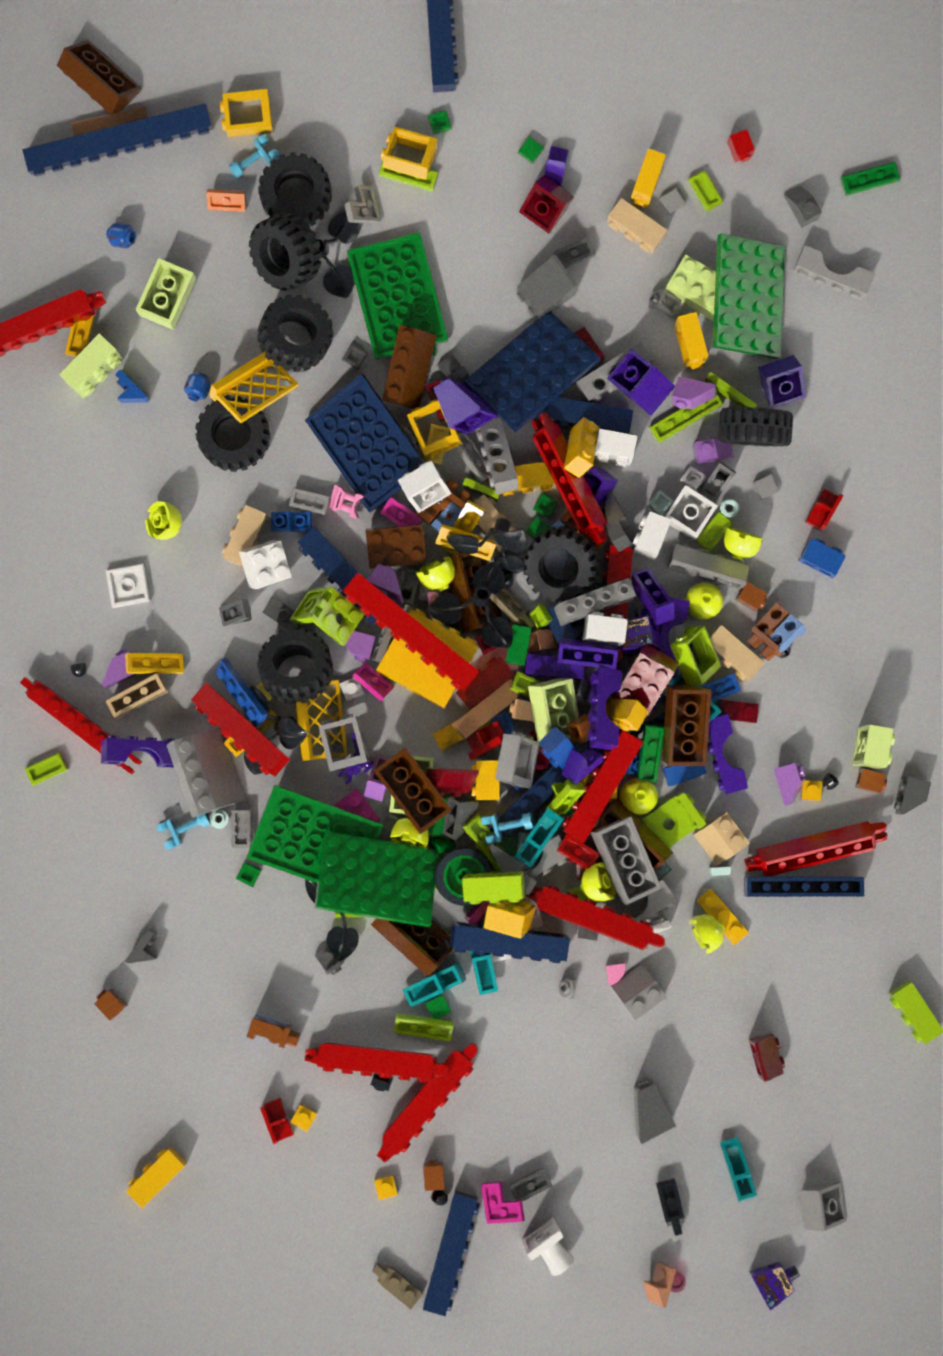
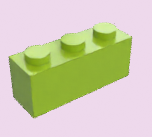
M523 871L465 874L462 878L464 902L470 901V904H480L481 901L499 903L501 900L519 902L525 896Z
M906 981L888 993L891 997L889 999L890 1003L895 1009L900 1010L902 1013L900 1018L906 1026L910 1025L913 1030L911 1034L917 1042L920 1041L926 1045L943 1033V1028L912 982Z

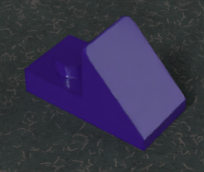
M550 146L544 176L561 187L569 150Z
M590 747L581 754L572 749L562 775L574 784H577L604 761L603 757Z

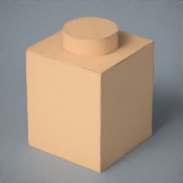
M515 699V703H511L509 714H512V719L534 723L531 702Z

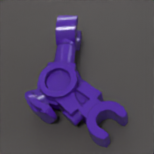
M353 732L351 735L356 752L353 757L360 756L355 732ZM374 761L346 767L347 770L340 771L338 777H341L342 774H347L348 780L345 784H349L352 781L353 774L357 776L361 768L364 767L366 769L363 773L368 772L373 767Z

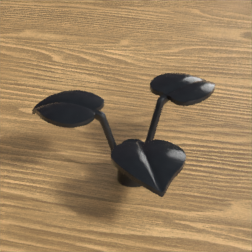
M344 211L335 216L329 223L328 233L335 238L325 239L324 241L317 239V241L320 243L321 258H324L332 271L327 272L324 276V288L333 296L348 298L354 287L352 271L346 265H340L335 269L327 257L329 253L327 244L337 242L338 239L340 242L348 244L353 242L359 234V223H350L347 213ZM282 245V251L286 258L290 261L289 254L285 246Z
M497 519L494 529L490 528L488 534L480 543L476 537L471 535L446 536L448 542L458 552L475 554L478 552V547H482L488 538L493 535L496 543L502 546V556H495L494 561H499L502 571L508 573L523 572L525 567L523 559L513 554L506 555L505 548L511 552H522L526 548L527 537L523 528L509 531L511 523L507 519Z
M499 561L490 562L476 571L473 577V585L477 589L474 596L470 597L462 606H460L458 597L451 593L439 595L428 606L431 616L444 624H454L460 621L462 618L460 610L464 609L471 602H474L479 607L484 606L488 624L483 626L481 630L483 641L488 646L494 648H510L512 646L513 632L510 624L501 617H496L491 622L488 601L490 594H498L505 586V576Z
M250 686V690L267 713H269L270 704L265 695L255 686ZM267 715L266 717L269 720H276L274 730L277 734L270 737L269 740L272 741L280 736V743L286 749L296 748L308 735V732L301 728L292 716L281 718V716ZM244 750V761L249 771L254 775L263 773L258 768L260 764L257 761L254 763L245 756L247 752Z
M305 879L307 894L315 903L317 883ZM340 913L343 928L339 926L332 928L326 938L329 950L338 961L349 957L359 943L358 932L354 928H347L345 913Z

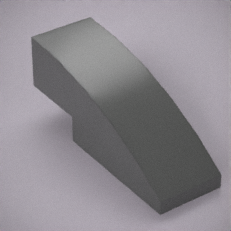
M610 491L607 493L605 505V519L608 523L606 526L612 543L620 552L632 545L625 532L631 528V525L617 499Z
M491 843L490 849L503 872H521L525 864ZM524 874L525 893L529 895L537 881Z

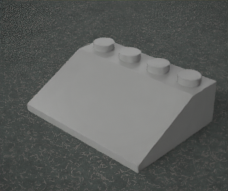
M221 728L189 735L167 744L192 818L246 800L228 748L223 744L225 740L219 732Z

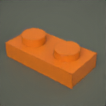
M207 189V210L245 212V191Z

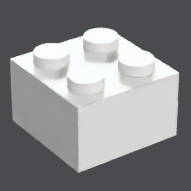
M599 429L594 459L604 464H607L608 461L614 462L619 467L630 465L634 456L637 436Z
M432 461L421 464L419 468L404 474L398 480L406 497L418 513L452 494Z
M685 485L665 517L671 519L670 526L695 541L718 505Z
M651 511L647 516L644 515L638 529H641V532L635 535L631 545L635 547L633 553L655 560L671 519Z
M271 540L239 551L249 588L259 589L292 578L280 540Z
M592 612L584 620L582 641L621 646L625 643L628 619H623L622 615L612 614L609 617H605L604 613Z

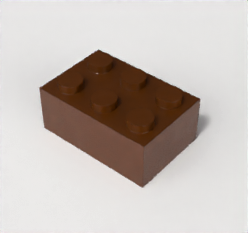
M423 523L368 528L365 530L369 569L376 568L378 564L394 567L427 563Z

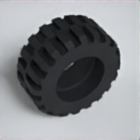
M290 152V156L285 157L282 154L279 155V160L272 159L270 161L271 166H265L263 169L264 175L260 176V186H258L260 200L266 215L272 217L282 212H289L303 218V221L310 224L311 227L316 225L317 219L321 221L325 217L324 212H328L330 208L329 203L332 201L330 180L321 163L317 164V160L312 156L308 159L307 154L304 153L296 156L295 152ZM296 177L306 179L312 184L313 193L305 203L291 206L280 201L278 190L286 180Z
M289 212L276 214L258 223L250 235L249 247L251 250L249 254L253 259V266L258 270V275L264 278L263 281L279 290H292L309 282L317 275L321 265L320 258L322 257V252L319 250L320 243L315 237L317 235L310 229L311 226L304 222L300 216ZM281 243L285 246L289 254L290 261L284 255Z
M285 295L284 299L279 297L275 299L274 303L268 305L258 326L259 333L257 339L261 343L259 346L261 351L266 352L265 357L268 361H274L273 365L277 367L279 365L283 366V370L286 371L293 369L294 372H300L301 368L304 371L309 370L312 366L318 365L320 360H323L332 342L333 329L331 328L333 324L331 319H327L329 316L327 311H322V306L318 302L315 304L312 302L313 299L309 297L304 299L302 295H296L295 297ZM284 322L301 324L310 333L312 342L305 345H295L288 342L281 335L279 325Z
M224 396L228 401H235V397ZM237 396V402L248 403V399L243 400L241 396ZM218 400L214 401V404L211 406L208 404L205 407L206 411L200 413L198 417L200 421L196 423L195 427L197 430L195 436L199 449L212 465L218 466L224 471L228 469L231 472H237L238 469H242V471L248 470V466L252 465L254 467L258 464L256 461L259 458L263 459L265 450L269 448L268 442L271 439V434L269 432V424L262 411L245 420L251 429L250 439L242 448L233 451L220 447L215 435L217 428L223 421L235 417ZM237 407L236 409L241 415L248 412V408Z
M726 407L720 411L718 430L720 442L766 447L789 446L792 442L793 414L789 411L753 407Z
M560 526L558 529L555 527L549 528L546 532L543 531L539 534L525 552L523 572L524 575L528 576L526 582L528 585L532 584L534 587L532 591L535 594L540 592L542 594L541 598L544 600L548 597L551 598V602L557 603L558 600L564 602L581 596L588 591L597 577V568L599 567L597 549H593L594 543L591 539L588 541L585 538L586 534L577 533L575 528L571 527L570 530L566 529V526ZM555 548L564 549L576 558L579 569L573 579L558 580L548 573L544 564V558L550 550Z
M289 628V631L285 632L281 630L278 635L275 636L273 634L269 637L270 641H266L262 645L263 650L259 651L257 667L264 688L267 692H270L274 699L279 698V701L283 703L289 701L290 704L296 705L297 702L301 701L304 704L308 703V699L314 700L318 698V693L323 694L326 691L325 685H330L334 672L328 645L325 644L324 639L321 636L317 637V634L312 630L309 633L305 628H300L299 630ZM303 655L313 660L310 669L300 676L288 677L278 672L280 665L289 657Z

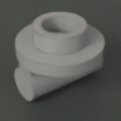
M571 978L563 979L559 985L560 995L564 998L573 999L577 980Z

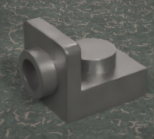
M664 289L658 290L650 296L648 308L651 310L657 309L672 318L675 317L682 300Z
M328 946L315 954L326 975L329 973L335 975L342 970L341 965L344 962L342 960L338 961Z

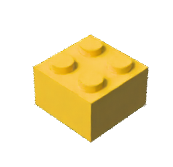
M476 761V765H472V770H479L476 784L472 786V796H476V800H500L499 781L495 780L498 761Z
M501 900L499 903H491L487 907L484 928L521 939L532 928L536 906L531 905L529 901L520 900L519 902Z

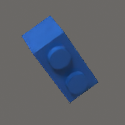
M813 538L810 539L799 562L830 578H834L846 555L842 554L843 551L836 547L830 548L826 546V543L819 538H815V540Z
M556 727L538 742L543 748L541 752L548 758V761L555 768L559 766L562 770L570 751L573 749L578 752L568 738Z

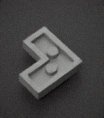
M369 185L355 186L354 191L357 202L349 201L344 204L348 221L350 223L378 224L381 222L373 187Z

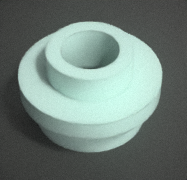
M725 499L720 505V512L727 518L736 516L739 511V505L734 499ZM727 505H730L732 507L731 512H728L726 510Z
M218 809L211 813L209 821L214 828L221 829L228 824L229 816L226 811ZM218 815L222 816L220 823L216 822V816Z

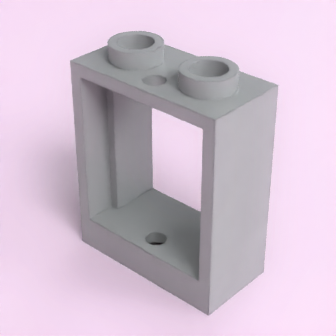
M353 714L341 716L342 720L335 722L334 719L323 721L324 725L318 726L330 771L370 761L359 716L353 717ZM352 723L360 756L334 762L327 729Z
M512 731L511 735L504 734L495 780L513 786L531 788L539 743L533 741V737L523 735V733Z

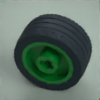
M456 847L444 853L438 860L435 869V885L439 893L447 901L461 906L472 905L470 901L464 902L463 883L459 875H462V872L466 874L493 873L492 867L488 859L481 852L469 847Z

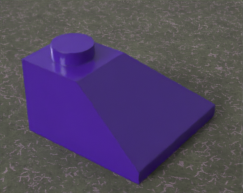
M595 465L583 474L598 505L606 500L607 493L612 492L619 481L607 471Z

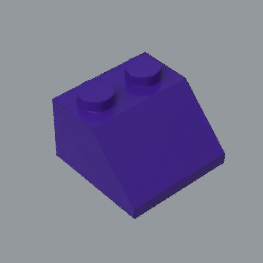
M794 355L758 367L760 383L770 409L806 397L802 365Z

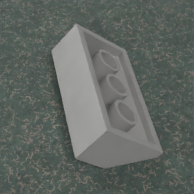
M685 543L674 545L668 569L739 590L746 585L749 566L745 565V561L734 559V561L728 560L727 556L718 553L711 555L708 554V550L702 548L697 550L691 549L690 545Z
M631 817L606 824L590 832L620 903L628 905L661 889Z

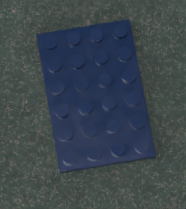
M550 311L533 322L465 379L464 382L465 385L471 388L496 411L498 417L516 433L600 362V357Z
M360 374L305 419V422L354 492L366 495V497L361 499V502L369 513L373 512L402 489L398 480L404 474L412 472L419 468L421 464L426 463L364 374Z

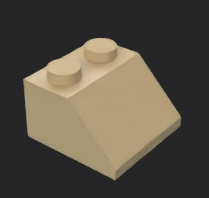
M723 812L694 834V837L716 866L750 844L727 812Z

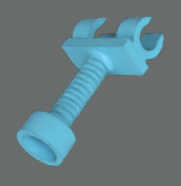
M266 134L253 140L254 146L258 150L256 153L240 163L234 161L228 165L236 178L243 175L242 171L246 166L248 167L254 161L260 159V157H263L268 166L272 159L276 161L279 159L280 154L277 149H273L268 154L263 150L262 147L270 142Z
M206 813L177 828L172 820H167L156 827L158 832L170 829L174 839L164 843L166 849L169 850L182 844L179 834L198 826V824L205 827L210 824Z
M497 813L480 818L482 825L492 823L495 834L485 837L486 844L502 841L501 831L522 826L525 829L535 827L532 813L523 814L521 819L499 823Z

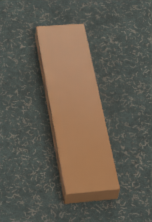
M142 107L113 115L109 114L72 122L74 136L145 119L148 116L146 108Z
M512 679L453 724V727L464 740L521 696V694L510 690L513 682Z

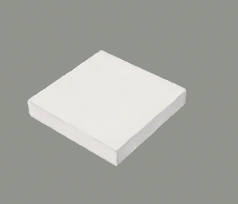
M143 563L106 570L112 608L151 601Z

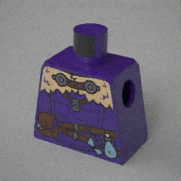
M644 608L636 609L635 618L627 621L625 643L621 645L620 650L629 656L639 654L645 643L658 651L662 650L659 627L650 616H647V610Z
M780 1262L749 1272L769 1310L775 1308L795 1291L790 1281L800 1277L795 1265L784 1270Z

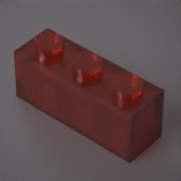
M501 656L499 658L493 657L486 663L488 667L483 671L479 669V674L465 691L460 689L456 692V695L469 711L515 676V673Z

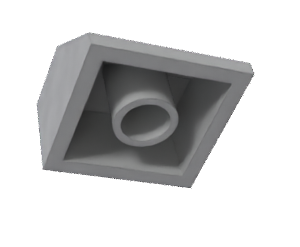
M643 964L611 986L635 1020L667 998Z
M841 1182L812 1185L799 1190L805 1230L826 1231L847 1222Z

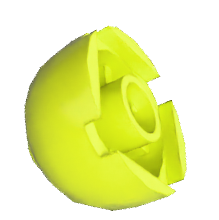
M157 501L153 503L148 509V512H150L149 518H146L145 521L149 536L160 540H168L175 537L182 526V516L179 509L167 502Z
M730 527L727 528L724 535L725 548L732 553V558L743 560V557L750 558L755 556L759 552L763 538Z
M444 557V562L441 563L435 560L419 569L420 572H415L425 588L430 590L438 589L439 592L449 588L448 584L455 577V567L451 557Z
M700 582L693 585L685 596V601H690L689 614L698 620L714 618L723 607L721 591L716 585L709 582Z
M636 777L629 779L623 784L619 798L629 811L635 815L648 814L656 806L658 792L652 782L638 780Z
M402 818L394 824L390 838L394 843L427 848L429 830L427 829L420 834L409 818Z
M596 863L585 870L582 875V883L580 884L582 893L595 902H606L614 899L612 896L616 895V891L604 863Z
M701 914L689 920L690 925L694 924L695 928L692 929V932L702 949L706 947V954H710L721 946L724 939L722 931L725 930L721 920L717 921L709 914Z

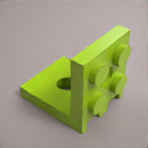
M324 587L308 590L290 618V621L294 624L315 623L339 645L345 646L364 614L333 587ZM338 613L342 616V622L340 624L336 621V615Z
M684 792L678 793L642 819L643 823L669 848L693 830L701 829L707 825L704 821L707 818L700 809L696 810L693 806L695 801L689 793L685 794ZM668 818L674 822L671 830H667L663 826V822Z

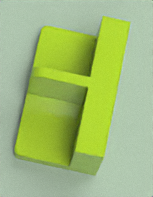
M567 779L564 783H553L554 800L547 809L549 808L556 814H565L586 791L582 782L579 781L577 784H574Z

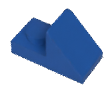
M121 369L115 374L119 379L116 382L125 390L117 398L121 403H147L149 401V398Z

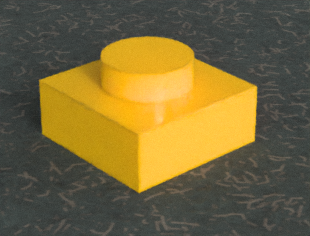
M805 780L801 788V799L821 801L822 781Z
M300 1104L291 1123L308 1131L317 1113Z
M394 1175L374 1179L379 1200L398 1195Z

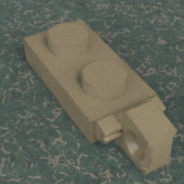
M505 586L498 594H490V599L515 625L529 628L535 626L534 622L527 615L528 611Z
M379 1263L373 1268L372 1272L379 1277L377 1281L410 1310L423 1295V1292L394 1268L388 1266L385 1269Z

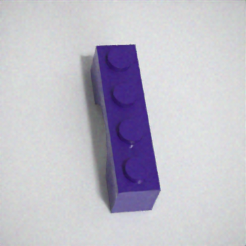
M671 598L674 602L675 619L658 625L662 650L659 651L676 660L669 643V632L671 628L682 625L687 620L690 601ZM677 666L671 679L676 678L678 675L679 666Z
M599 667L591 674L592 692L589 696L591 710L588 715L590 729L587 734L589 747L612 750L618 746L619 727L608 718L605 706L609 695L621 690L622 670Z
M722 713L709 722V742L707 743L709 754H713V770L718 772V788L727 795L748 789L744 770L730 766L724 758L723 745L726 739L733 733L729 715Z
M108 735V738L101 741V764L121 765L126 762L132 751H143L154 759L157 767L174 768L167 744L176 739L167 738L164 741H157L155 737H147L145 740H139L137 736H128L127 739H123L119 735Z

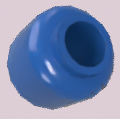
M115 222L107 229L106 237L111 246L127 249L135 243L136 232L129 224Z
M201 372L190 374L184 385V392L188 395L187 398L194 402L206 399L211 388L209 377Z

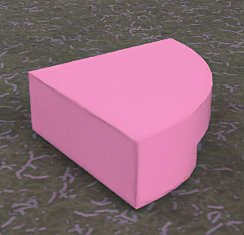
M625 963L606 966L608 985L617 983L623 977Z

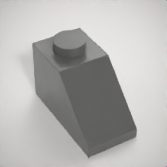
M802 186L784 194L801 228L818 220L822 211L813 195Z
M468 796L448 797L447 804L452 811L445 816L443 834L454 840H458L465 832L462 826L477 812L478 801Z

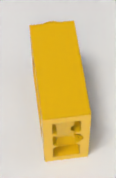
M267 89L222 94L223 101H220L221 113L224 112L225 119H222L223 131H227L228 137L273 132ZM261 100L263 122L231 125L229 103Z
M394 126L392 134L389 133L387 136V148H383L381 153L383 168L426 180L437 150L438 139ZM396 143L425 151L421 164L392 156Z
M648 148L630 201L635 207L648 209L666 154Z
M697 312L678 316L674 329L685 369H700L705 364L709 355Z
M438 399L430 401L423 408L413 409L407 415L423 454L428 460L463 444L458 432L450 429L452 435L429 446L426 445L416 420L441 409Z

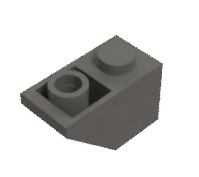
M910 776L904 777V780L902 779L899 784L901 793L900 797L895 801V814L904 815L926 802L931 782Z

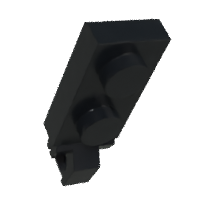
M675 1178L656 1182L667 1227L672 1226L675 1236L681 1235L683 1233L680 1223H684L685 1217Z

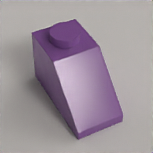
M678 377L672 394L673 405L680 409H693L716 397V385Z
M719 439L699 441L693 445L696 465L734 457L731 444L720 442Z
M378 564L367 580L393 602L403 605L404 601L395 570L389 566Z
M354 631L345 645L351 655L355 656L354 660L365 662L366 659L371 660L376 637Z
M122 650L116 653V657L112 658L102 682L104 688H110L139 675L126 674L125 654L133 653L132 651Z
M380 755L376 756L367 781L365 797L383 801L387 788L375 774L374 770L390 758Z
M800 761L774 769L785 806L794 803L806 780V769L804 765H801Z

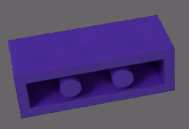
M648 567L631 573L633 590L656 625L675 619L674 602L651 569Z
M560 638L558 663L616 669L618 645Z
M527 654L525 674L550 678H572L573 680L581 681L584 675V666L558 663V657Z

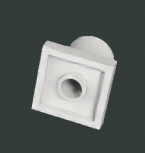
M554 1217L522 1239L525 1251L531 1261L541 1254L553 1276L566 1271L574 1261V1257L558 1242L564 1236Z

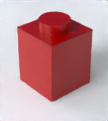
M748 130L729 135L727 143L734 162L750 160L755 148Z

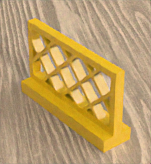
M266 352L211 385L210 397L214 401L218 400L240 423L298 387L299 383L286 370H283L282 366L279 365L277 367L273 365V360L268 361L265 357ZM273 366L278 373H267V369ZM255 376L264 377L263 383L252 382V379ZM266 378L277 379V385L266 384ZM280 380H285L291 385L288 387L279 386ZM241 385L249 386V392L238 391V387ZM252 387L263 388V394L252 393ZM265 389L276 390V394L273 396L265 395ZM227 394L235 395V401H228L224 396ZM237 396L249 397L248 403L237 402ZM251 398L262 399V403L259 405L251 404ZM237 407L248 408V412L241 415L236 409Z
M332 680L330 685H335L336 693L332 698L325 693L322 694L330 700L324 708H321L314 702L316 699H308L311 702L308 707L307 703L302 704L301 701L295 705L296 722L308 732L304 741L299 745L301 762L327 759L326 755H324L325 751L321 755L313 756L312 748L316 742L323 746V743L319 741L321 734L318 738L314 737L310 733V728L314 723L321 726L317 719L322 713L334 719L335 722L338 721L335 719L338 715L339 721L342 720L343 710L339 680ZM331 702L338 707V712L334 717L325 711ZM312 704L321 710L315 719L308 715V709ZM344 725L340 726V732L336 736L327 730V733L334 738L330 746L337 740L342 744L343 753L332 751L333 758L348 756Z

